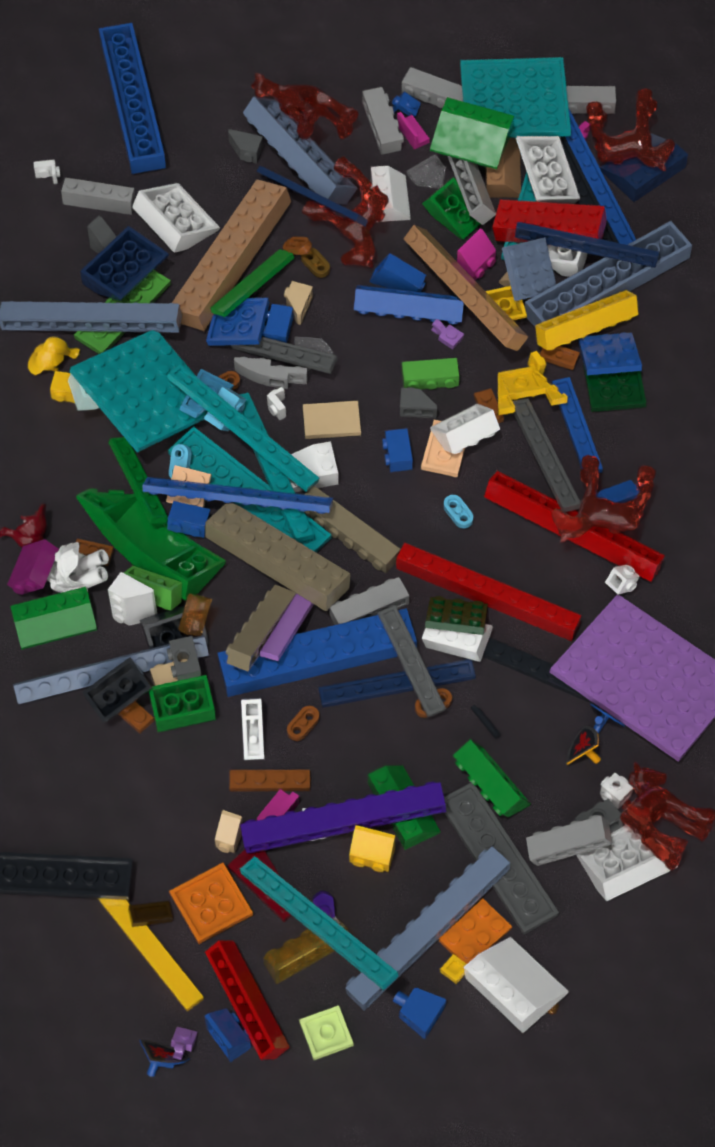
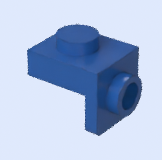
M404 91L400 96L397 95L393 99L392 108L394 112L399 109L406 115H413L415 117L421 103Z

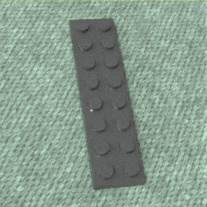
M469 783L445 796L446 812L444 813L474 860L477 861L482 851L485 849L489 850L493 846L510 862V870L492 887L523 935L559 915L558 910L476 786Z

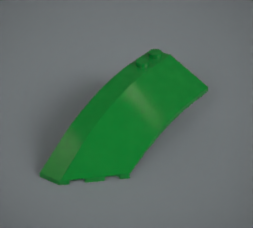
M89 488L76 496L101 533L131 564L182 582V599L184 600L198 594L226 563L225 559L197 544L183 533L167 530L168 520L167 523L149 524L134 493L124 494V490H109L106 493L97 492V489Z

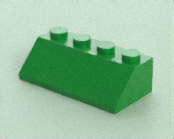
M86 587L10 606L21 650L97 630Z
M470 739L453 755L457 760L455 764L462 771L466 770L469 774L467 777L474 786L478 785L482 789L480 791L481 795L487 801L491 800L494 803L493 809L500 816L503 814L510 817L531 805L529 800L482 745Z
M384 766L368 774V785L376 796L384 794L389 790L400 791L406 787L414 786L404 766ZM432 815L390 824L404 850L441 833Z

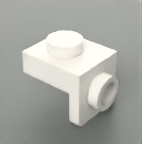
M283 387L274 389L267 395L269 411L273 416L276 415L279 420L286 417V407L281 402L285 399Z

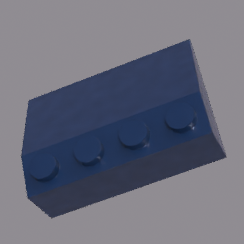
M650 133L599 168L610 181L635 202L686 168L688 154L676 143Z
M128 226L80 271L82 284L97 294L122 301L169 256V253Z

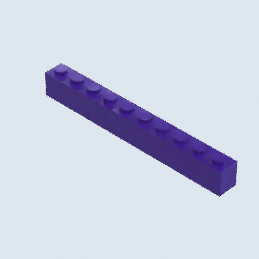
M428 782L424 786H409L400 791L389 790L377 796L370 794L358 800L352 798L339 804L328 803L320 808L309 807L301 812L290 811L282 816L271 815L263 820H248L244 824H240L244 847L246 853L249 854L353 832L356 825L372 828L446 812V805L441 782Z

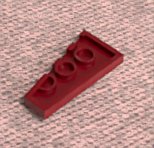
M244 850L227 865L228 869L285 923L292 915L240 872V868L254 856L279 875L264 850L249 854Z

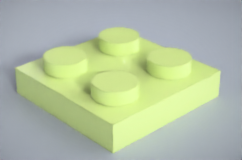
M339 1005L299 1019L313 1060L354 1046Z

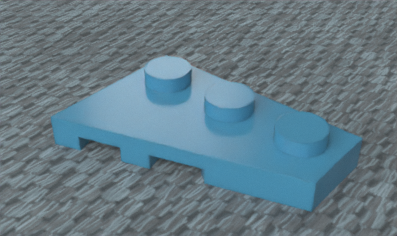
M200 369L197 375L199 380L217 394L222 387L232 390L234 386L203 369ZM186 395L179 409L194 418H197L206 411L188 395Z

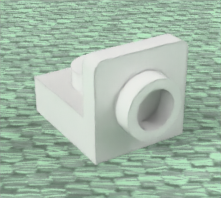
M55 160L34 162L36 178L53 176L54 184H58L57 177H60L59 166H55Z

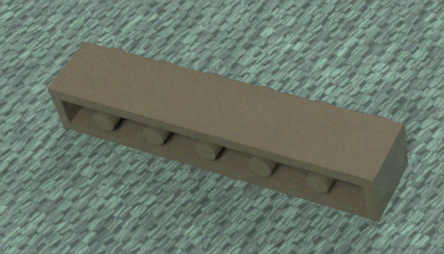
M315 486L304 494L329 497ZM333 500L330 513L304 512L317 524L325 528L333 538H338L348 549L352 548L356 551L360 558L372 563L375 569L381 570L386 574L396 564V558L401 549Z
M274 585L271 591H267L264 601H260L256 612L253 611L251 613L249 621L244 623L241 633L238 632L233 644L230 643L226 650V655H228L227 664L245 671L251 669L260 656V650L295 597V592L278 585Z

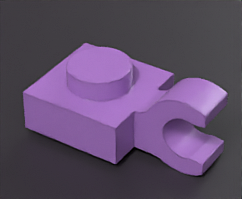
M437 319L432 323L434 327L431 330L435 334L440 335L438 340L452 350L464 338V334L450 324L446 328Z
M180 1027L176 1028L171 1040V1047H174L175 1050L173 1058L181 1060L185 1050L192 1051L197 1039L196 1031Z

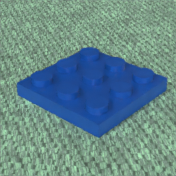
M247 298L226 317L214 314L206 339L208 346L260 344L270 304L269 299Z
M624 332L621 334H604L578 338V345L587 375L642 371V363L632 333Z

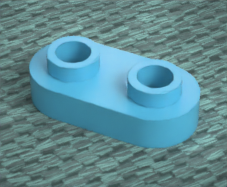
M178 444L172 449L169 466L170 478H172L175 465L190 469L192 453L187 445Z
M449 495L445 498L444 510L456 526L463 529L470 527L473 523V513L463 500L457 495Z

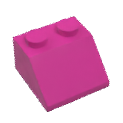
M481 228L457 253V262L475 281L480 279L485 271L496 262V249Z

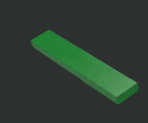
M279 249L210 307L211 313L226 317L294 259L293 253Z
M124 437L110 438L108 443L149 524L167 523L168 516L157 495L143 492V483L147 475L132 446Z

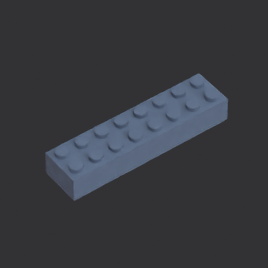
M253 96L243 112L247 117V121L257 128V132L268 140V144L278 151V155L288 162V166L298 173L299 178L309 185L310 190L337 204L346 205L358 188L275 99Z

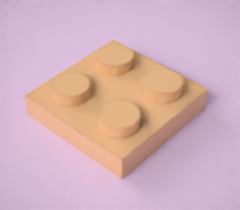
M175 465L171 480L210 484L212 474ZM167 495L166 502L169 503L176 501L203 508L206 502L203 498L189 499L185 496L171 497Z

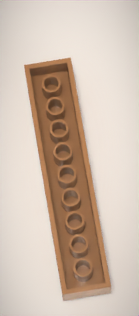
M258 179L255 181L172 303L180 305L182 313L181 324L203 331L206 329L214 315L211 313L210 307L233 289L291 203L287 187Z

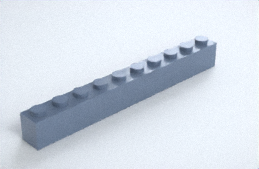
M2 302L0 307V326L2 330L149 332L153 330L157 332H179L182 319L180 305L174 303Z
M493 846L489 850L485 849L478 856V860L474 864L470 863L460 878H454L449 884L450 887L445 892L441 891L431 906H425L420 912V916L416 920H411L406 925V930L401 935L399 933L395 935L391 940V944L386 949L382 948L377 953V956L394 968L400 977L510 870V862ZM361 972L357 977L354 976L347 982L346 993L365 1011L399 977L383 990Z

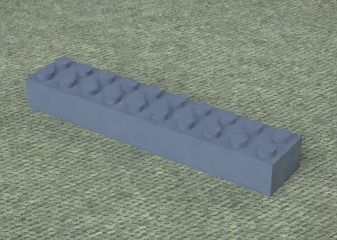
M670 221L628 244L634 247L658 251L656 267L605 257L525 302L527 318L535 327L536 324L625 290L630 292L690 258L692 244Z

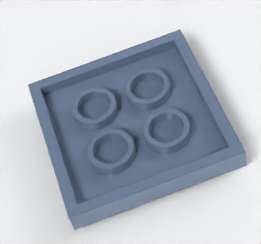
M545 237L502 248L514 301L534 297L556 285Z

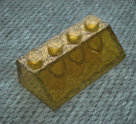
M336 917L332 918L335 922H337L340 926H342L345 930L348 931L347 927L340 920H338ZM307 929L302 932L300 937L287 940L279 949L268 951L263 960L266 969L277 985L333 953L335 950L311 930Z

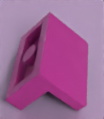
M401 112L397 113L399 129L414 150L429 143V137L413 115L405 118Z
M279 790L259 814L257 821L263 820L267 816H282L287 812L294 811L299 805V795L294 792L288 795L284 791Z

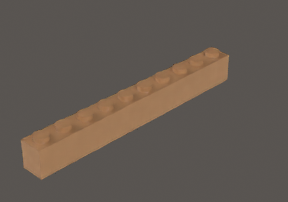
M413 225L404 237V240L505 347L518 351L528 338L526 333L427 230Z

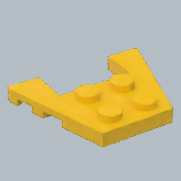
M533 366L498 372L499 415L515 412V405L512 400L529 396L535 397L540 394L547 396L551 406L567 403V395L565 393L561 394L555 385H550L547 382V378Z

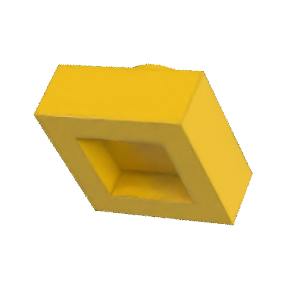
M537 351L530 353L528 366H533L543 375L546 362Z
M453 954L440 968V972L457 984L465 975L464 966L467 964Z

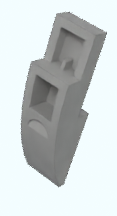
M234 357L235 371L259 384L275 388L283 387V389H288V383L307 384V368L300 366H271V359Z

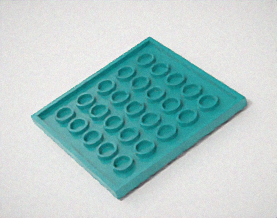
M563 57L460 60L463 102L514 115V125L510 138H516L517 136H571Z
M151 330L72 366L69 371L136 452L144 450L205 420L204 417L208 412L206 410L197 418H194L179 410L187 394L167 378L168 373L181 364L193 375L195 374L157 331Z

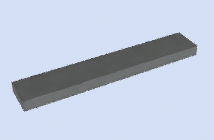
M261 337L260 344L231 345L232 349L330 374L338 360L337 355Z
M396 605L378 612L377 615L427 718L445 711L444 703Z

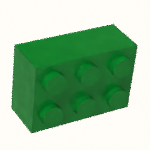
M207 675L152 686V689L149 691L157 732L216 720Z

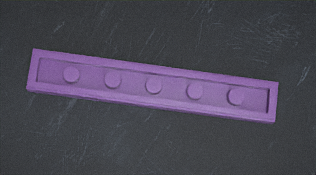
M296 593L260 650V656L279 661L314 604Z

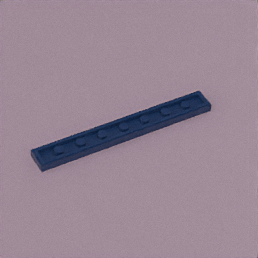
M259 166L257 170L263 176L363 226H366L368 222L361 215L263 166Z
M517 222L515 237L532 241L545 237L547 245L650 267H656L658 251Z
M471 659L426 667L435 686L476 678ZM405 671L318 687L322 708L414 691Z

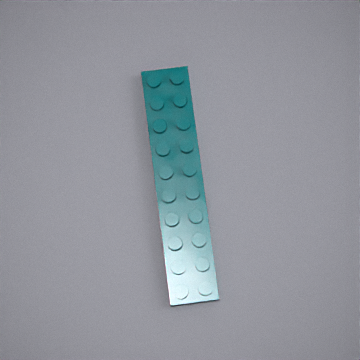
M195 427L191 428L168 450V454L171 456L172 449L176 445H187L192 453L190 469L212 474L210 484L272 491L268 484ZM233 502L293 538L279 507H261L255 504L243 505ZM305 514L314 533V538L299 543L317 553L332 538V535Z

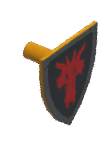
M583 726L568 750L567 765L584 754L595 764L600 761L601 758L593 751L594 748L599 746V735L594 728Z

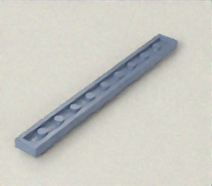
M204 635L194 637L193 641L197 658L208 656L209 653ZM170 644L15 683L13 686L17 702L22 704L91 686L129 657L136 662L142 672L150 671L151 668L158 664L173 662V660H169L167 654Z

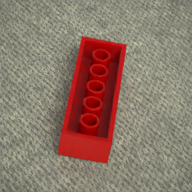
M500 200L493 223V232L496 241L528 242L529 240L515 237L517 222L602 239L607 217L605 206Z

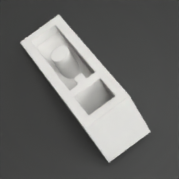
M261 698L242 699L244 760L264 759Z

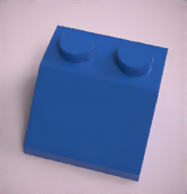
M226 1008L205 1015L208 1032L230 1062L251 1049L250 1038L245 1029L242 1030L238 1025L240 1021L234 1012L230 1014Z

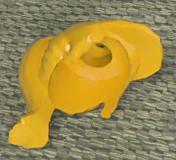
M49 337L44 343L35 348L27 363L28 370L34 375L40 374L43 370L58 371V368L55 367L64 361V355L76 359L80 349L69 348L67 343L59 337Z

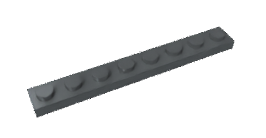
M524 398L512 401L515 405V412L513 414L562 513L580 509L581 502L529 399Z

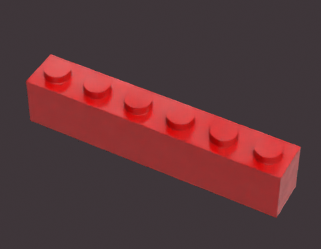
M219 940L205 951V954L260 1060L276 1059L290 1047L234 940Z

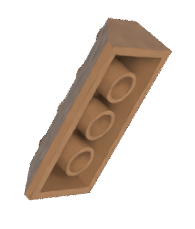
M509 138L498 169L485 166L486 189L489 197L519 198L521 192L520 150L516 138Z

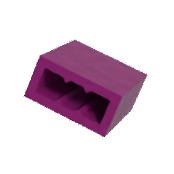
M45 539L23 546L7 585L15 593L21 595L44 588L55 561V553L59 549Z

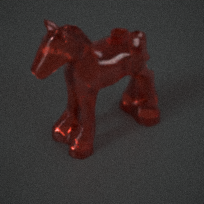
M255 73L256 80L254 84H251V87L255 89L256 96L258 98L271 96L276 99L281 111L297 123L296 132L301 139H308L313 133V125L318 120L319 115L332 121L337 129L339 138L345 139L352 133V123L358 118L356 109L338 102L319 87L307 84L282 85L265 78L260 73ZM327 106L335 110L339 114L340 118H338L331 111H329Z
M650 89L638 90L636 94L635 129L626 131L618 136H609L603 132L607 113L603 110L602 104L600 102H590L587 104L588 122L591 126L593 137L597 141L594 147L597 150V158L600 161L621 164L623 160L638 157L648 167H658L666 172L665 163L672 154L675 143L672 139H667L656 147L652 146L649 118L657 110V101L652 99L653 92Z
M342 156L335 163L334 171L344 178H353L360 186L361 203L351 211L367 219L366 226L347 217L339 216L313 200L306 203L302 213L313 221H330L343 235L354 242L355 247L341 256L342 264L362 265L364 267L367 265L369 268H373L372 259L374 258L375 247L369 231L377 221L381 222L386 215L384 210L389 198L379 189L378 185L372 188V182L347 158Z
M584 456L582 458L581 466L583 469L580 471V479L587 486V489L580 502L579 513L572 517L561 509H555L551 514L561 535L560 543L566 542L569 538L580 537L592 527L608 529L613 534L636 529L639 526L641 517L644 515L646 503L651 497L656 471L652 467L641 466L638 469L636 488L639 493L628 502L616 503L597 496L600 462L595 456Z
M635 762L634 772H631L629 775V781L638 797L633 801L626 800L622 806L624 812L620 814V820L634 834L638 835L641 843L648 847L665 864L666 868L673 871L681 861L688 840L661 833L654 827L653 822L658 821L662 817L703 842L712 829V823L715 820V810L711 808H695L683 803L669 790L659 787L665 784L667 780L666 773L647 767L641 768ZM676 811H678L679 813L685 815L686 817H688V818H690V819H692V820H694V821H696V822H693V821H690V820L685 819L684 817H682L681 815H679Z

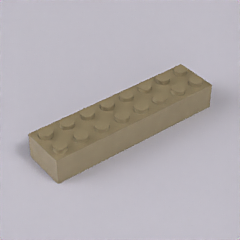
M233 502L226 503L205 522V537L324 611H327L350 587L349 572Z

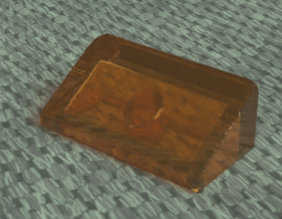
M189 594L179 625V631L187 635L201 636L212 599Z

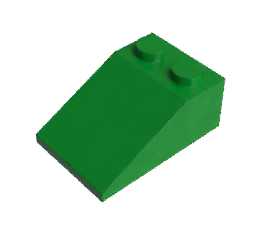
M454 177L422 203L433 218L461 240L481 224L470 216L458 182Z

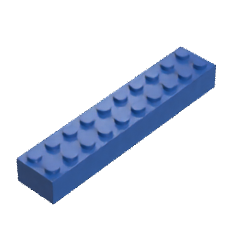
M128 23L99 28L101 47L131 174L166 168L164 150L133 24Z
M407 608L398 610L417 648V640ZM378 615L295 634L279 661L259 656L249 671L227 664L228 655H226V651L217 653L227 697L398 657Z

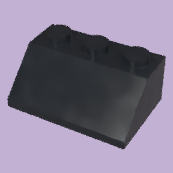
M195 602L139 620L149 649L167 645L171 640L190 636L194 638L204 635L206 644L209 643L199 607Z
M129 657L82 693L105 724L150 691L152 686L136 662Z

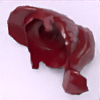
M42 503L34 515H21L20 518L24 519V523L18 526L16 530L2 527L0 537L10 536L21 548L25 545L44 540L43 535L47 529L46 504Z

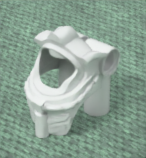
M79 542L61 546L59 551L55 553V561L47 578L51 583V589L62 593L86 587L88 591V588L106 581L108 573L102 566L108 563V554L101 549L85 556L79 553Z

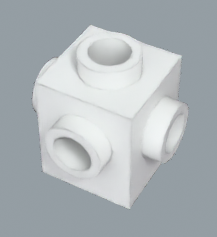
M626 564L614 567L605 583L617 594L633 591L637 586L636 582L640 576L635 572L634 568Z
M616 773L611 777L607 776L600 784L602 786L600 791L602 799L604 801L609 799L617 809L632 795L633 787L629 785L626 778Z

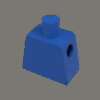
M414 988L409 996L398 991L393 999V1002L402 1007L399 1012V1018L424 1039H426L446 1007V999L419 988Z

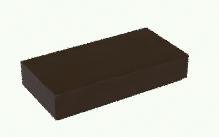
M169 901L129 905L128 907L132 927L173 921Z

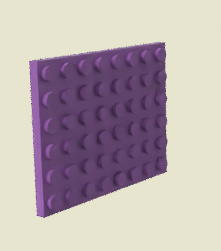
M618 594L550 669V673L678 762L715 719V659Z

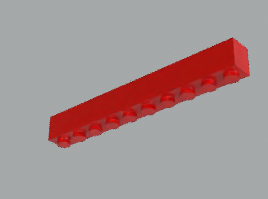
M499 471L488 482L484 497L610 562L619 566L626 564L631 566L643 579L652 582L658 574L665 555L576 510L562 513L556 500Z
M404 543L396 558V569L470 600L481 601L484 604H488L487 607L569 641L573 640L580 626L581 615L407 543Z

